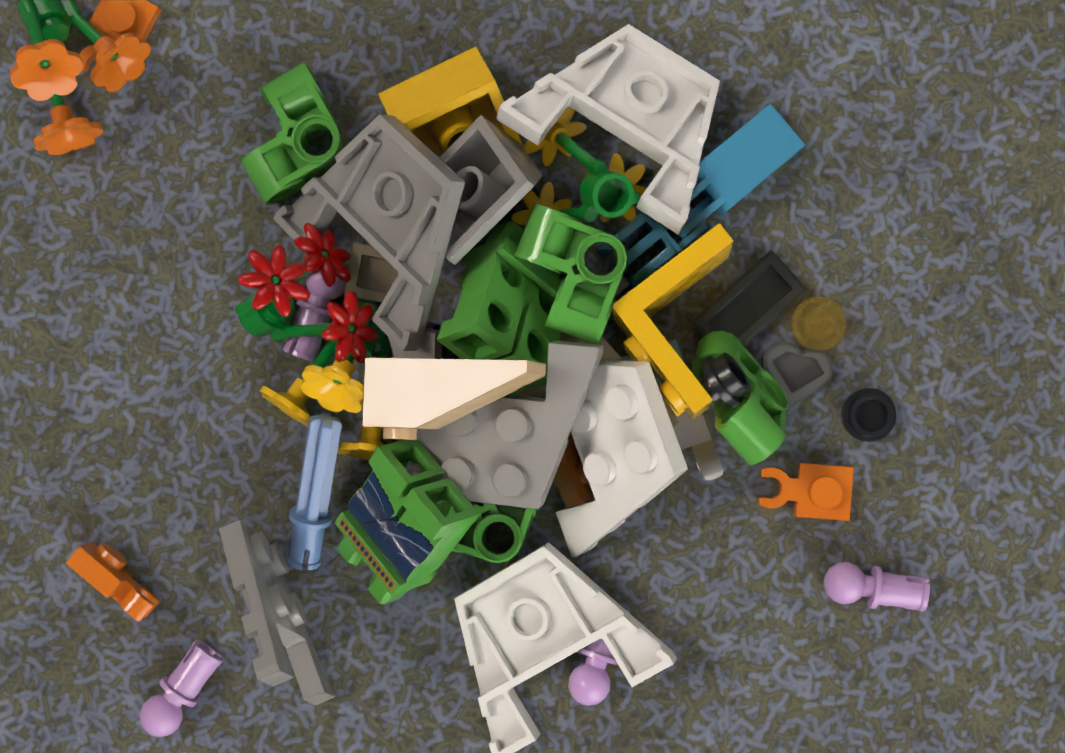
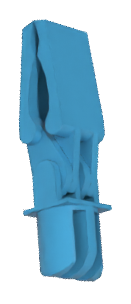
M771 103L699 162L698 177L690 202L699 194L705 200L694 209L689 205L688 219L679 234H676L641 212L614 235L623 244L641 227L648 234L626 252L627 261L625 269L655 243L662 250L661 253L644 264L636 274L628 279L631 283L628 288L630 291L708 228L703 221L713 212H716L721 217L805 146L803 141ZM667 230L673 233V238L668 234ZM603 244L596 251L602 258H605L613 250ZM616 262L610 266L612 270L616 267Z

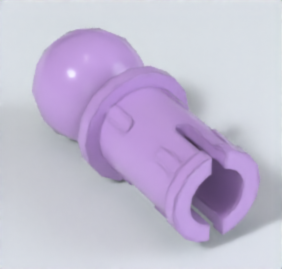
M321 272L317 274L310 273L305 278L310 298L308 300H296L299 308L293 325L329 323L331 317L327 311V303L338 298L345 291L346 282H343L337 276L335 284L329 288L324 283ZM323 337L288 338L283 351L314 362Z
M840 562L829 567L824 576L823 587L832 601L840 604L854 603L863 596L867 597V606L870 609H876L878 605L924 612L930 595L928 577L883 572L880 566L875 565L872 567L869 576L864 575L858 565L850 562Z
M601 638L577 651L587 657L585 663L576 667L569 676L568 688L570 694L582 705H597L606 698L610 692V678L605 670L607 663L618 665Z
M195 640L186 656L170 677L164 676L160 680V686L165 693L152 696L143 704L140 710L142 728L151 736L165 737L173 734L180 727L183 720L181 706L184 704L194 707L197 704V694L224 660L221 658V654L205 642Z

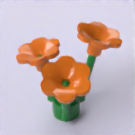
M20 0L17 10L27 28L33 45H24L16 52L17 64L10 70V80L14 87L27 90V94L31 99L45 101L51 98L53 108L50 110L53 123L43 127L41 134L33 139L34 148L38 151L47 150L48 154L56 156L93 145L95 143L94 138L103 134L102 125L99 122H89V119L86 117L74 118L71 106L65 105L63 95H68L77 88L76 76L83 70V62L80 55L76 52L67 51L63 43L69 36L70 25L74 23L94 44V51L97 54L95 57L96 65L90 73V80L97 87L103 86L108 92L119 91L127 81H133L142 75L145 70L144 60L151 52L150 44L145 39H138L135 34L130 32L122 34L116 41L110 36H103L81 14L74 0L61 2V0Z

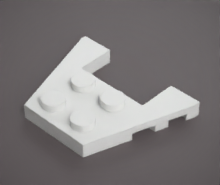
M628 24L578 55L575 63L555 75L549 73L536 81L534 88L517 99L515 96H512L504 101L499 107L496 120L538 146L565 109L571 107L663 165L641 196L636 208L676 234H679L688 219L690 200L700 168L699 162L703 145L707 138L720 80Z
M601 359L599 365L595 367L588 385V393L582 409L578 411L571 428V434L583 464L584 474L595 499L556 512L572 558L594 548L598 544L597 542L605 535L617 529L634 511L646 505L688 470L649 362ZM546 384L513 395L546 396Z
M549 542L464 591L454 599L470 666L474 665L480 690L478 701L482 717H486L491 741L489 742L491 753H514L536 741L540 736L539 730L513 687L600 638L604 640L631 687L672 666L677 660L674 652Z

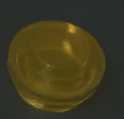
M812 297L800 303L793 312L791 329L795 339L803 347L816 351L827 350L835 346L842 339L846 330V318L842 308L835 301L826 297Z

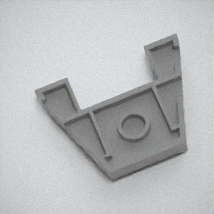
M379 114L334 157L337 163L321 178L313 177L301 188L303 195L292 205H283L276 212L273 219L294 240L299 236L306 237L304 231V224L306 223L313 224L322 235L338 212L398 271L396 280L373 316L372 321L403 352L417 351L423 339L465 182L395 116Z
M425 329L421 345L417 351L403 352L389 338L394 358L442 359V344L437 341L440 330ZM554 340L548 344L546 398L508 394L438 430L417 429V439L445 471L441 480L450 478L465 497L472 502L538 509L544 505L567 447L569 433L577 413L582 409L587 396V388L595 367L599 365L602 358L604 345Z
M241 520L219 528L233 587L236 591H242L249 614L241 617L245 634L249 639L255 638L261 655L252 660L258 681L273 687L294 678L284 650L285 647L304 701L318 705L334 698L333 690L304 623L307 620L303 606L296 593H291L285 580L284 574L289 572V568L278 543L270 544L262 531H254Z

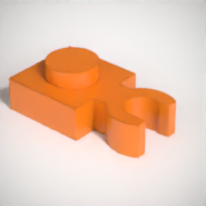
M101 0L89 22L103 36H110L114 41L122 34L128 32L135 34L138 39L146 40L162 10L147 0ZM94 45L87 46L79 54L83 62L82 71L84 72L89 70L91 63L97 55L94 51Z
M797 462L796 478L789 477L778 468L763 467L759 469V476L774 477L779 483V491L770 498L764 496L757 497V504L765 508H778L787 501H794L793 516L850 521L854 467Z
M93 541L81 545L66 561L69 567L103 596L115 599L121 608L138 622L143 617L146 618L160 602L159 598L150 590L132 579L133 575L123 568L127 564L126 558L118 550L105 542H102L99 546Z

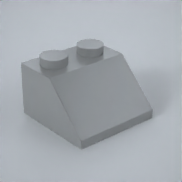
M482 115L439 157L465 182L445 254L447 260L454 265L543 176L521 144Z

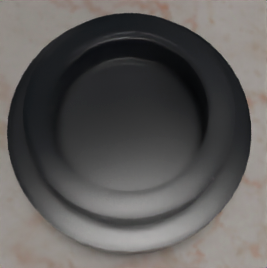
M723 353L717 358L709 356L703 360L701 364L704 374L700 376V382L713 401L717 404L725 402L731 407L741 404L743 402V395L751 390V385L745 372L736 360L728 353Z
M863 388L847 397L841 409V420L845 430L853 438L864 442H874L883 439L891 432L896 422V409L893 401L886 393L874 388Z

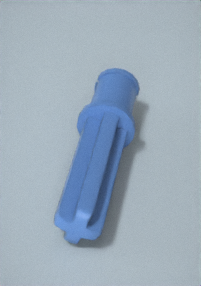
M329 413L314 415L309 420L296 506L292 507L289 512V519L293 523L286 561L291 567L302 570L305 550L306 557H308L307 570H314L320 567L325 528L331 525L333 517L328 508L342 422L340 418L331 416Z

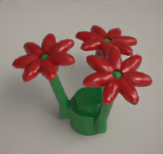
M304 224L306 237L299 236L294 239L295 245L307 254L304 257V263H293L285 267L286 252L282 245L274 248L270 260L256 250L248 252V259L256 272L241 274L237 280L243 286L258 289L235 307L240 323L248 333L257 337L271 334L277 343L288 338L322 336L325 340H338L335 352L337 362L345 361L350 353H352L357 362H365L367 353L364 342H374L378 339V333L364 325L371 319L374 308L369 304L359 308L357 296L353 291H348L345 294L343 307L335 302L327 303V311L332 318L331 323L289 324L294 312L292 298L297 300H308L310 298L309 291L298 283L310 273L317 274L321 272L323 281L329 288L335 284L336 276L346 283L351 280V274L343 264L350 260L351 255L345 249H333L336 237L332 230H326L321 235L313 224Z

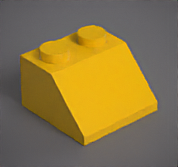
M477 47L471 48L378 93L387 115L395 116L438 157L480 115L507 133L523 147L518 133L496 120L499 107L504 100L493 75Z

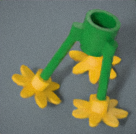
M567 107L538 146L527 140L523 148L527 154L542 149L541 161L544 166H549L552 163L558 148L563 154L569 157L572 155L587 167L588 174L583 179L580 187V199L583 204L580 207L571 208L572 201L570 199L554 202V187L551 182H547L543 185L539 198L531 190L522 198L528 210L514 213L511 216V220L517 224L526 225L534 204H540L586 222H593L598 215H600V220L603 223L621 215L627 220L632 221L636 217L633 204L640 200L646 188L634 184L643 176L645 166L638 164L624 173L622 157L618 153H614L609 163V170H607L604 161L594 158L571 139V137L583 133L587 126L583 122H570L575 110Z

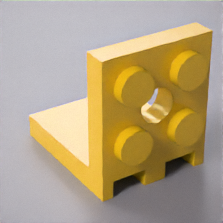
M720 223L616 301L612 308L614 321L628 338L623 342L626 346L624 350L632 361L650 363L652 370L662 382L658 388L665 404L676 417L685 412L691 420L707 410L713 399L654 325L650 317L728 259L734 240Z

